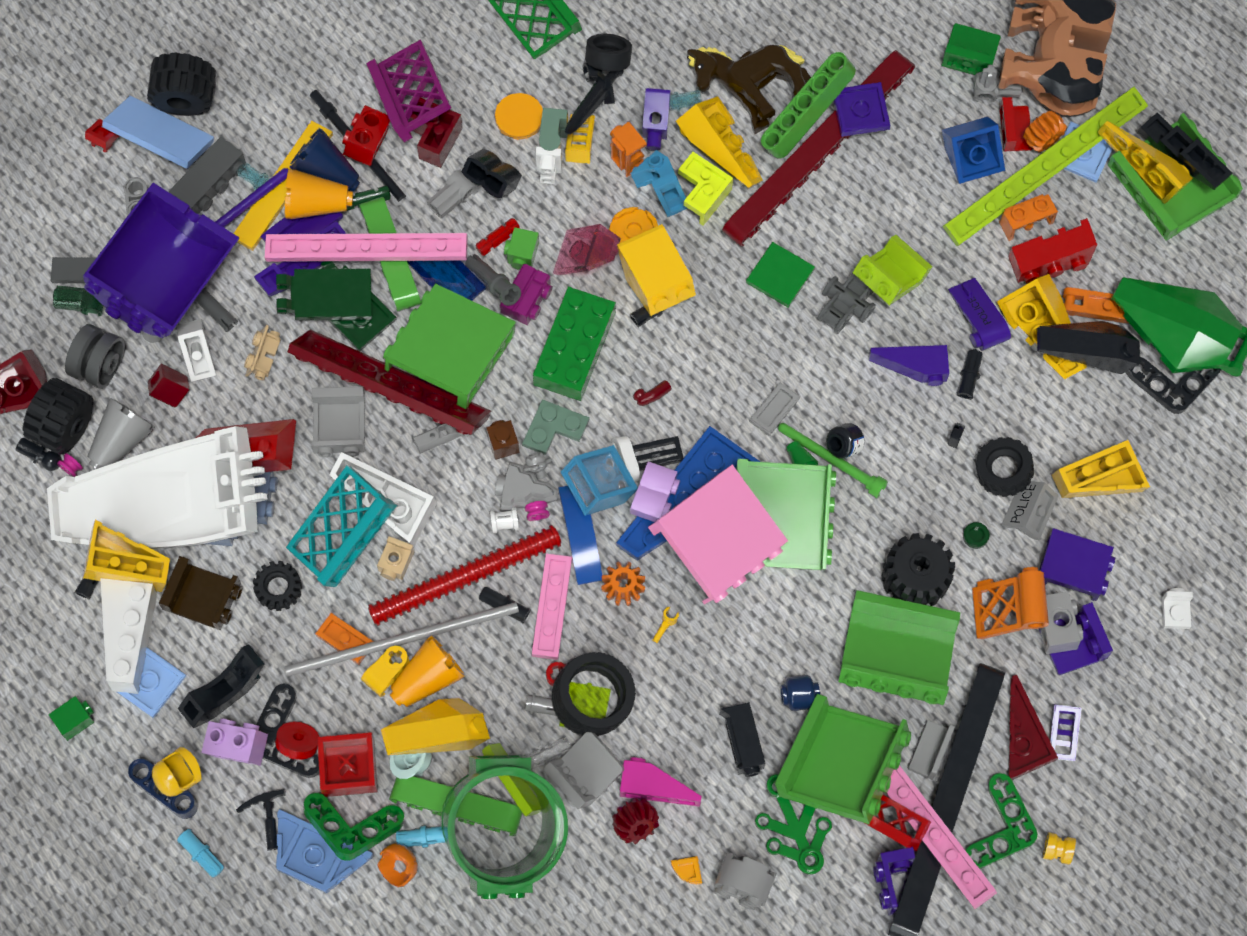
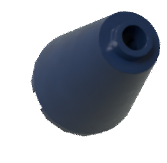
M318 128L310 136L311 139L306 144L304 143L295 155L289 167L292 170H298L347 185L348 191H354L360 184L357 180L359 174L321 128Z

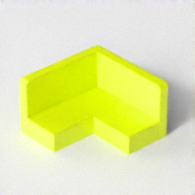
M692 152L678 169V174L696 185L684 200V206L699 215V224L704 226L732 191L733 177L695 152Z

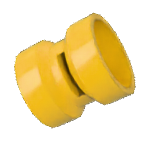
M1048 832L1042 858L1052 860L1059 857L1061 863L1070 865L1075 851L1076 839L1067 836L1062 841V838L1058 837L1057 834Z

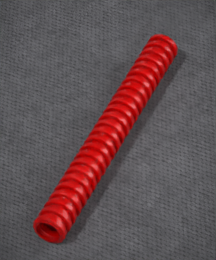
M550 525L547 530L543 528L540 533L534 532V536L527 535V539L524 540L520 538L518 543L513 541L511 546L506 544L504 549L497 548L495 553L490 551L488 556L483 554L481 559L474 558L472 563L467 561L465 566L461 564L458 569L452 568L451 572L444 571L442 576L438 574L436 575L437 578L433 579L431 577L428 582L422 581V584L419 586L415 584L414 588L410 589L408 587L405 592L401 590L396 596L392 594L389 599L385 597L382 602L378 600L375 605L369 604L368 610L373 622L380 626L382 621L387 623L389 618L396 619L398 614L403 616L405 611L409 613L412 608L416 610L421 604L425 606L426 602L432 603L435 598L439 600L442 595L448 596L451 591L455 593L458 588L462 590L465 585L469 587L471 582L478 583V579L482 578L485 580L488 575L494 576V572L501 573V569L508 570L510 565L515 567L517 562L524 563V559L531 560L533 555L537 557L540 552L544 554L547 549L551 551L554 549V546L560 547V536L556 528Z

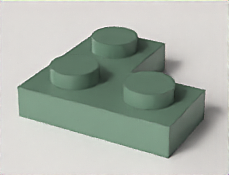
M542 399L522 446L546 455L556 433L580 442L590 418Z

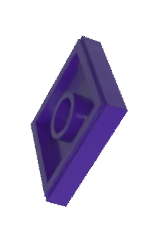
M881 82L845 87L834 100L841 137L890 130L891 125Z

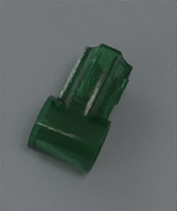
M57 285L54 289L53 306L55 309L80 311L84 315L94 313L102 316L104 306L94 295L87 292L85 288Z

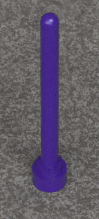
M283 168L215 222L222 227L227 226L287 179L288 168Z

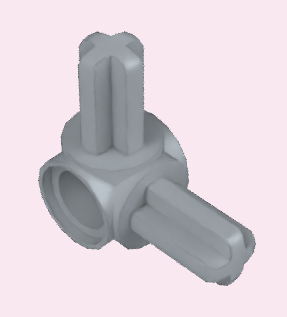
M988 65L982 72L975 75L974 100L976 102L987 100L989 103L997 100L998 96L1020 97L1022 85L1011 84L1005 89L998 88L999 78L996 76L997 69H993V65Z

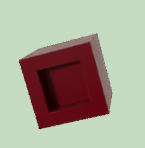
M162 363L147 382L149 396L174 408L179 405L190 390L186 375Z

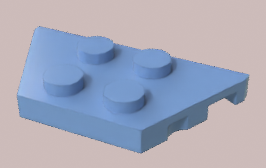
M280 809L277 812L278 854L276 869L317 890L328 893L373 857L372 852L366 851L353 860H341L312 824ZM343 843L342 849L348 848L352 850V844L346 845Z

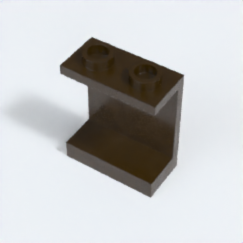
M179 556L161 596L159 605L164 611L221 631L223 624L227 625L232 617V610L230 608L234 600H239L243 587L240 586L241 582L238 576L233 575L229 579L193 566L188 558Z

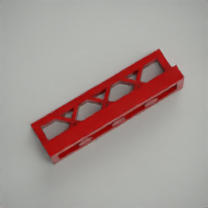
M883 794L881 800L886 803L881 804L878 816L873 815L870 824L867 825L907 848L913 847L917 851L931 821ZM893 806L896 809L898 819L887 822L885 821L882 809ZM902 812L909 816L903 817ZM916 819L922 823L915 837L907 833L906 821ZM900 824L901 829L897 828L894 825Z

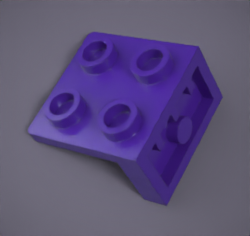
M1093 602L1083 605L1077 615H1075L1076 623L1080 624L1083 630V640H1081L1078 649L1049 654L1058 675L1106 660L1113 652ZM1063 619L1054 621L1058 626H1066V622Z
M913 847L880 853L875 866H873L876 883L881 882L882 886L881 893H879L880 905L882 910L887 909L888 916L894 915L898 907L891 875L905 873L907 868L911 867L915 859Z

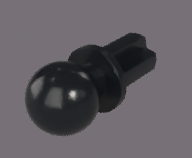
M21 438L15 448L17 452L34 460V464L37 460H40L43 468L48 471L57 470L59 468L57 462L59 460L62 461L61 455L53 451L45 452L43 451V446L41 447L26 438Z

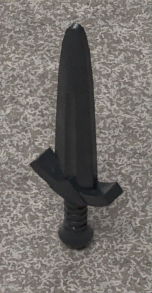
M624 70L609 71L606 76L600 71L590 72V77L595 79L596 82L567 123L565 128L566 134L575 132L603 101L604 104H615L612 83L617 77L623 75Z

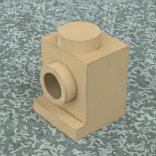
M389 536L377 564L378 571L381 572L380 575L391 581H395L396 578L403 580L415 553L413 545ZM394 555L399 557L396 562H391L389 560L390 557Z

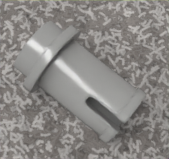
M533 693V696L527 695L525 711H529L531 715L533 712L556 716L551 698L535 696L536 693Z

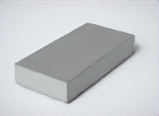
M780 382L749 419V422L770 436L799 401L800 396Z

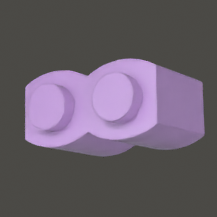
M648 461L633 499L630 514L655 522L669 512L672 505L668 503L671 494L676 495L680 480L676 479L678 472Z

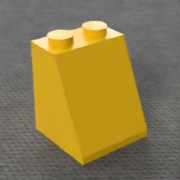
M662 224L617 244L625 279L650 316L696 295L692 276Z

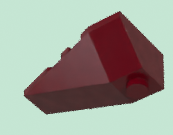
M32 349L21 351L0 364V414L28 408L34 395L47 382L45 370Z

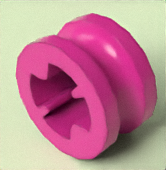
M65 453L63 461L59 460L57 462L58 466L71 477L77 476L76 472L83 469L67 453Z
M535 501L525 506V511L529 513L527 520L536 521L548 518L550 513L546 510L548 507L547 502Z

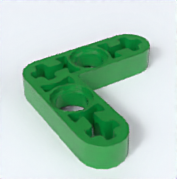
M999 773L992 776L988 782V791L1007 829L978 841L965 850L971 856V850H975L976 853L983 852L986 849L983 845L987 844L988 851L993 858L989 859V854L981 857V863L979 864L973 860L979 869L1027 849L1037 840L1038 833L1013 781L1006 774ZM996 780H999L1001 783L1006 782L1007 786L1004 791L1007 797L1012 794L1013 798H1008L1003 803H1000L999 799H1003L1004 796L1000 789H994V786L997 784ZM1008 804H1015L1019 808V816L1010 818L1005 813V807ZM1024 818L1026 822H1023L1021 826L1025 832H1031L1028 838L1029 842H1026L1025 839H1019L1018 835L1021 833L1019 826L1017 825L1013 828L1011 824L1017 823ZM996 839H1002L1007 843L1008 848L1005 853H997L993 849V842Z
M312 793L304 800L303 813L336 856L344 861L353 860L395 834L396 831H399L404 823L403 810L398 806L388 805L350 828L323 794ZM311 804L321 805L320 812L316 808L311 809ZM388 815H390V817H395V816H397L396 822L394 823V821H392V820H389L388 822H386V821H387V816H388ZM327 822H336L339 826L337 831L329 832L324 828V824ZM365 828H373L376 830L377 835L373 838H367L362 834V831ZM343 843L346 845L352 844V850L348 848L342 849Z

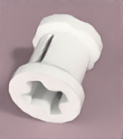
M516 507L512 508L511 511L495 513L494 510L490 511L493 534L507 529L519 531Z

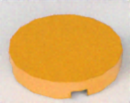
M510 94L503 98L496 107V126L502 134L512 137V139H528L540 130L543 108L539 101L529 94Z
M629 207L615 214L610 224L609 235L612 243L617 248V244L658 226V223L651 212L641 210L638 207Z

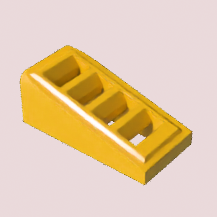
M591 115L585 121L588 123H583L589 124L588 128L579 127L575 131L577 133H587V136L574 135V132L567 135L566 162L590 164L595 123L594 115ZM573 141L586 142V145L573 144Z

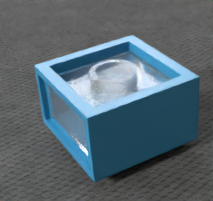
M614 445L574 456L561 471L563 478L585 516L624 504L638 489Z

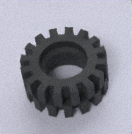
M274 561L269 562L270 566L266 567L264 564L261 566L262 571L258 570L256 572L257 578L253 579V590L263 607L266 606L269 610L276 609L281 611L282 608L287 610L292 603L295 605L297 603L296 599L301 596V579L297 570L293 569L289 563L285 565L283 561H278V564H275ZM278 577L285 579L288 582V587L283 594L273 595L268 591V584L272 579Z

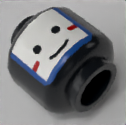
M845 423L832 428L826 437V445L829 452L838 459H846L860 453L865 443L862 430L852 423Z

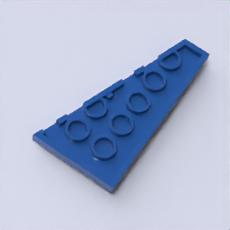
M709 426L674 470L678 472L676 479L680 480L676 495H670L668 503L672 504L671 509H673L732 464L736 469L737 459L760 461ZM637 516L616 542V546L638 561L667 542L661 532L654 536L648 527L654 523L653 521Z

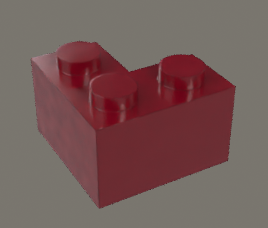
M420 97L416 106H424L426 99ZM432 103L430 108H435L438 104ZM449 109L413 130V132L422 135L417 144L419 159L440 168L443 166L463 129L461 114ZM413 111L409 122L416 119L420 112Z

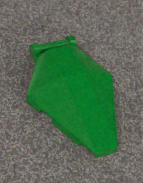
M1125 277L1120 280L1111 300H1114L1124 311L1123 317L1148 345L1152 344L1162 355L1160 357L1161 361L1172 373L1221 369L1232 376H1241L1244 369L1243 363L1247 357V328L1242 326L1215 292ZM1239 337L1243 342L1234 361H1230L1227 358Z

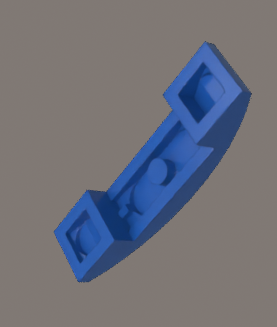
M568 486L558 487L577 585L602 581V570L591 514L586 516L583 514Z

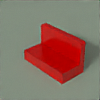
M1002 97L999 112L1004 152L1033 150L1023 137L1026 128L1030 126L1029 107L1013 106L1012 97Z

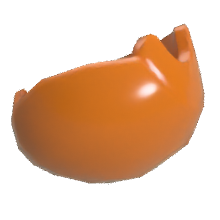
M394 843L386 846L380 852L382 858L377 866L383 877L390 884L396 887H404L415 877L418 863L414 853L407 846ZM397 860L402 861L406 865V869L401 873L394 870V863Z

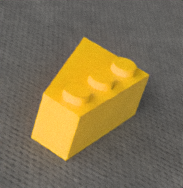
M1129 440L1062 467L1051 475L1062 498L1137 493L1150 488Z
M95 519L91 530L83 578L100 581V578L151 583L156 591L162 592L166 585L170 558L141 543L138 544L126 538L124 534L102 525L103 523Z

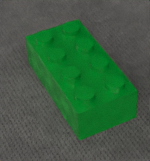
M568 286L533 373L534 386L582 401L615 317L616 302Z

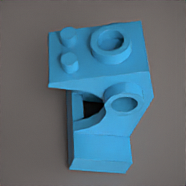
M656 150L638 167L633 168L630 174L637 188L652 184L667 217L688 209L684 206L686 196L667 156Z

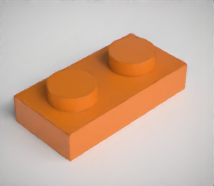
M330 613L315 633L316 637L338 652L374 642L332 613ZM366 655L350 660L360 665Z

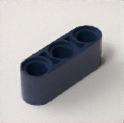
M137 759L130 764L128 774L132 781L164 807L182 819L192 818L196 814L198 803L189 791L186 790L172 797L164 794L159 795L157 794L158 788L152 778L154 765L145 759ZM140 769H149L148 775L145 778H136L137 772ZM189 799L191 801L188 809L184 811L178 810V805L182 800Z

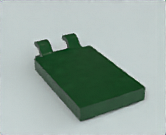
M323 261L320 264L322 266L321 269H338L332 261ZM345 265V266H343L341 269H349V268ZM371 292L372 320L328 321L358 351H361L395 322L397 317Z
M294 269V276L287 274L276 275L277 290L291 289V300L287 298L276 299L277 314L295 313V320H372L371 269Z

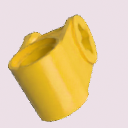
M400 646L389 647L364 672L361 681L378 696L383 697L385 695L384 691L393 684L409 663V657L405 649ZM393 656L401 657L402 662L400 664L397 662L393 663L391 658Z

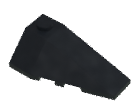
M1106 321L1046 325L1037 328L1038 352L1117 374H1123L1140 365V341L1123 326Z

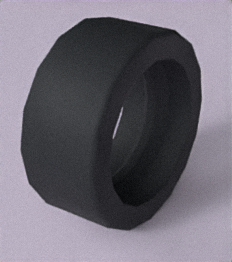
M615 34L593 35L587 39L585 61L590 66L604 71L626 69L630 66L632 44L626 38Z

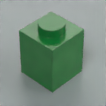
M76 696L48 714L67 741L94 723L90 717L94 714L93 710L86 700L80 702Z

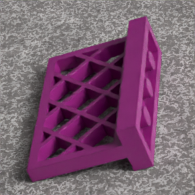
M421 39L380 63L375 58L366 63L392 127L403 142L413 138L410 133L411 131L452 108ZM421 51L416 60L410 59L413 53ZM394 64H399L395 72L388 71L387 68ZM406 65L413 66L409 74L403 73ZM420 67L427 68L423 76L417 75ZM399 79L406 80L402 88L396 87ZM413 81L420 82L416 90L410 89ZM427 83L434 84L431 92L424 91ZM406 95L413 96L409 104H402ZM420 97L427 98L424 106H416ZM434 99L442 100V104L435 108H430ZM413 111L420 112L416 119L409 122Z

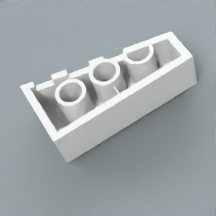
M341 452L329 474L335 482L346 465L351 466L384 497L391 499L397 504V507L384 524L406 543L414 547L437 505L434 496ZM351 475L344 482L346 492L355 490V479ZM370 492L362 493L363 506L365 508L370 507L376 498Z
M100 578L106 681L114 692L138 694L157 593L151 583Z

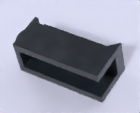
M750 702L720 709L719 715L725 718V725L736 768H738V775L745 774V777H753L761 774L760 770L765 768L766 763Z

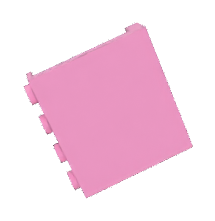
M733 464L648 527L654 536L659 532L663 534L708 596L702 601L704 605L712 600L715 603L721 601L728 595L726 590L732 586L735 589L747 580L745 575L748 572L754 574L765 566L762 561L767 557L772 560L783 552L781 546L788 542Z

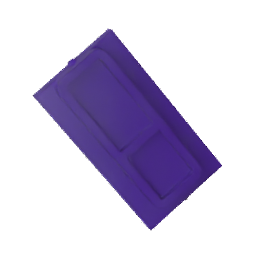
M337 212L297 219H286L284 217L263 233L261 239L266 243V234H317L333 222L341 220L343 215Z

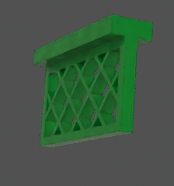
M488 0L533 59L546 53L572 33L575 35L582 30L579 20L563 0ZM504 2L516 4L515 14H506L502 11ZM521 4L533 5L531 16L519 15ZM537 6L549 8L548 18L536 17ZM518 20L530 21L528 32L516 29ZM534 22L547 23L545 34L533 32ZM551 23L561 24L565 29L558 35L549 34ZM531 37L544 39L543 46L534 51L530 47Z

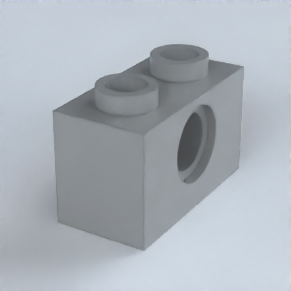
M1069 591L1046 595L1049 625L1040 628L1045 653L1052 654L1077 650L1081 640H1083V630L1081 625L1076 623L1075 615H1077L1076 601L1074 599L1071 600ZM1054 619H1063L1066 622V626L1056 625Z

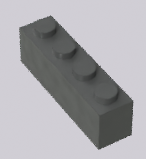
M220 136L169 190V193L188 204L197 214L201 211H206L211 206L212 199L217 193H223L227 189L231 178L234 175L239 176L245 169L246 161L243 152Z

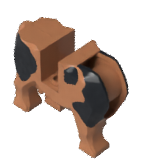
M1016 0L1015 4L1036 3L1038 6L1028 9L1014 6L1008 36L1014 37L1025 31H1038L1040 38L1035 46L1034 56H1028L1006 48L1000 70L998 88L1005 89L1011 84L1023 85L1030 89L1043 106L1060 116H1079L1094 110L1103 86V71L1107 59V54L1104 51L1112 33L1116 3L1113 0Z

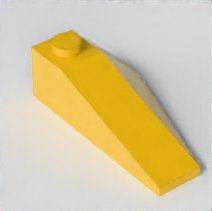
M1107 121L1099 129L1098 134L1115 152L1120 151L1144 183L1164 204L1193 179L1184 165L1179 164L1175 159L1111 122Z
M1049 274L1033 280L997 301L1008 324L1014 330L1019 326L1029 336L1025 341L1030 346L1034 343L1037 344V328L1039 326L1071 323L1062 297ZM1043 354V359L1064 380L1087 368L1085 364Z

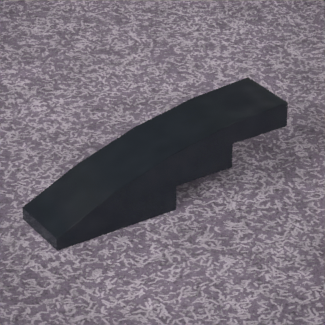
M1158 112L1138 130L1155 148L1175 159L1179 164L1184 165L1191 176L1213 190L1232 175V172L1198 138L1193 141L1178 125L1173 128Z

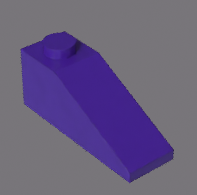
M947 345L870 348V362L918 382L928 383L930 386H939L948 380L950 372Z

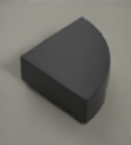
M955 423L948 446L957 449L965 425Z

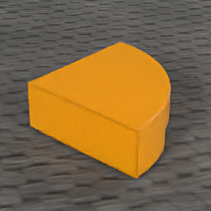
M698 856L671 860L672 868L679 878L690 884H702Z

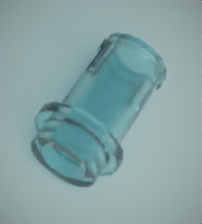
M695 90L680 94L674 92L673 95H670L671 109L681 111V108L694 106L702 102V99L698 98L701 97L700 91Z
M248 163L242 165L246 169L245 171L241 168L238 171V176L254 185L255 190L270 179L268 174L265 172L260 173Z

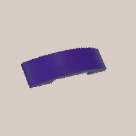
M335 221L317 234H346V232ZM283 261L278 265L274 262L255 275L254 278L270 297L285 291L277 290V274L294 276V269H319L322 267L320 264L323 261Z

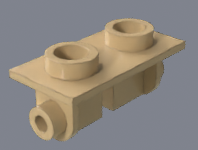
M268 325L261 331L257 330L253 337L252 345L255 346L253 354L249 353L244 363V367L247 368L246 377L254 373L256 379L263 381L265 376L268 377L273 359L266 357L265 354L275 356L281 339L279 338L280 333L276 331L267 332Z

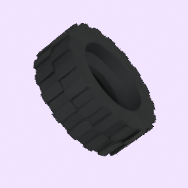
M999 437L996 440L988 441L989 443L984 444L981 447V451L977 454L976 471L980 485L984 486L987 492H991L995 496L1007 497L1009 495H1017L1020 491L1023 492L1025 487L1030 485L1031 478L1034 476L1031 451L1029 452L1028 447L1023 445L1020 440H1014L1011 437ZM1009 456L1015 459L1018 464L1016 473L1008 478H1001L995 475L992 471V464L997 458Z

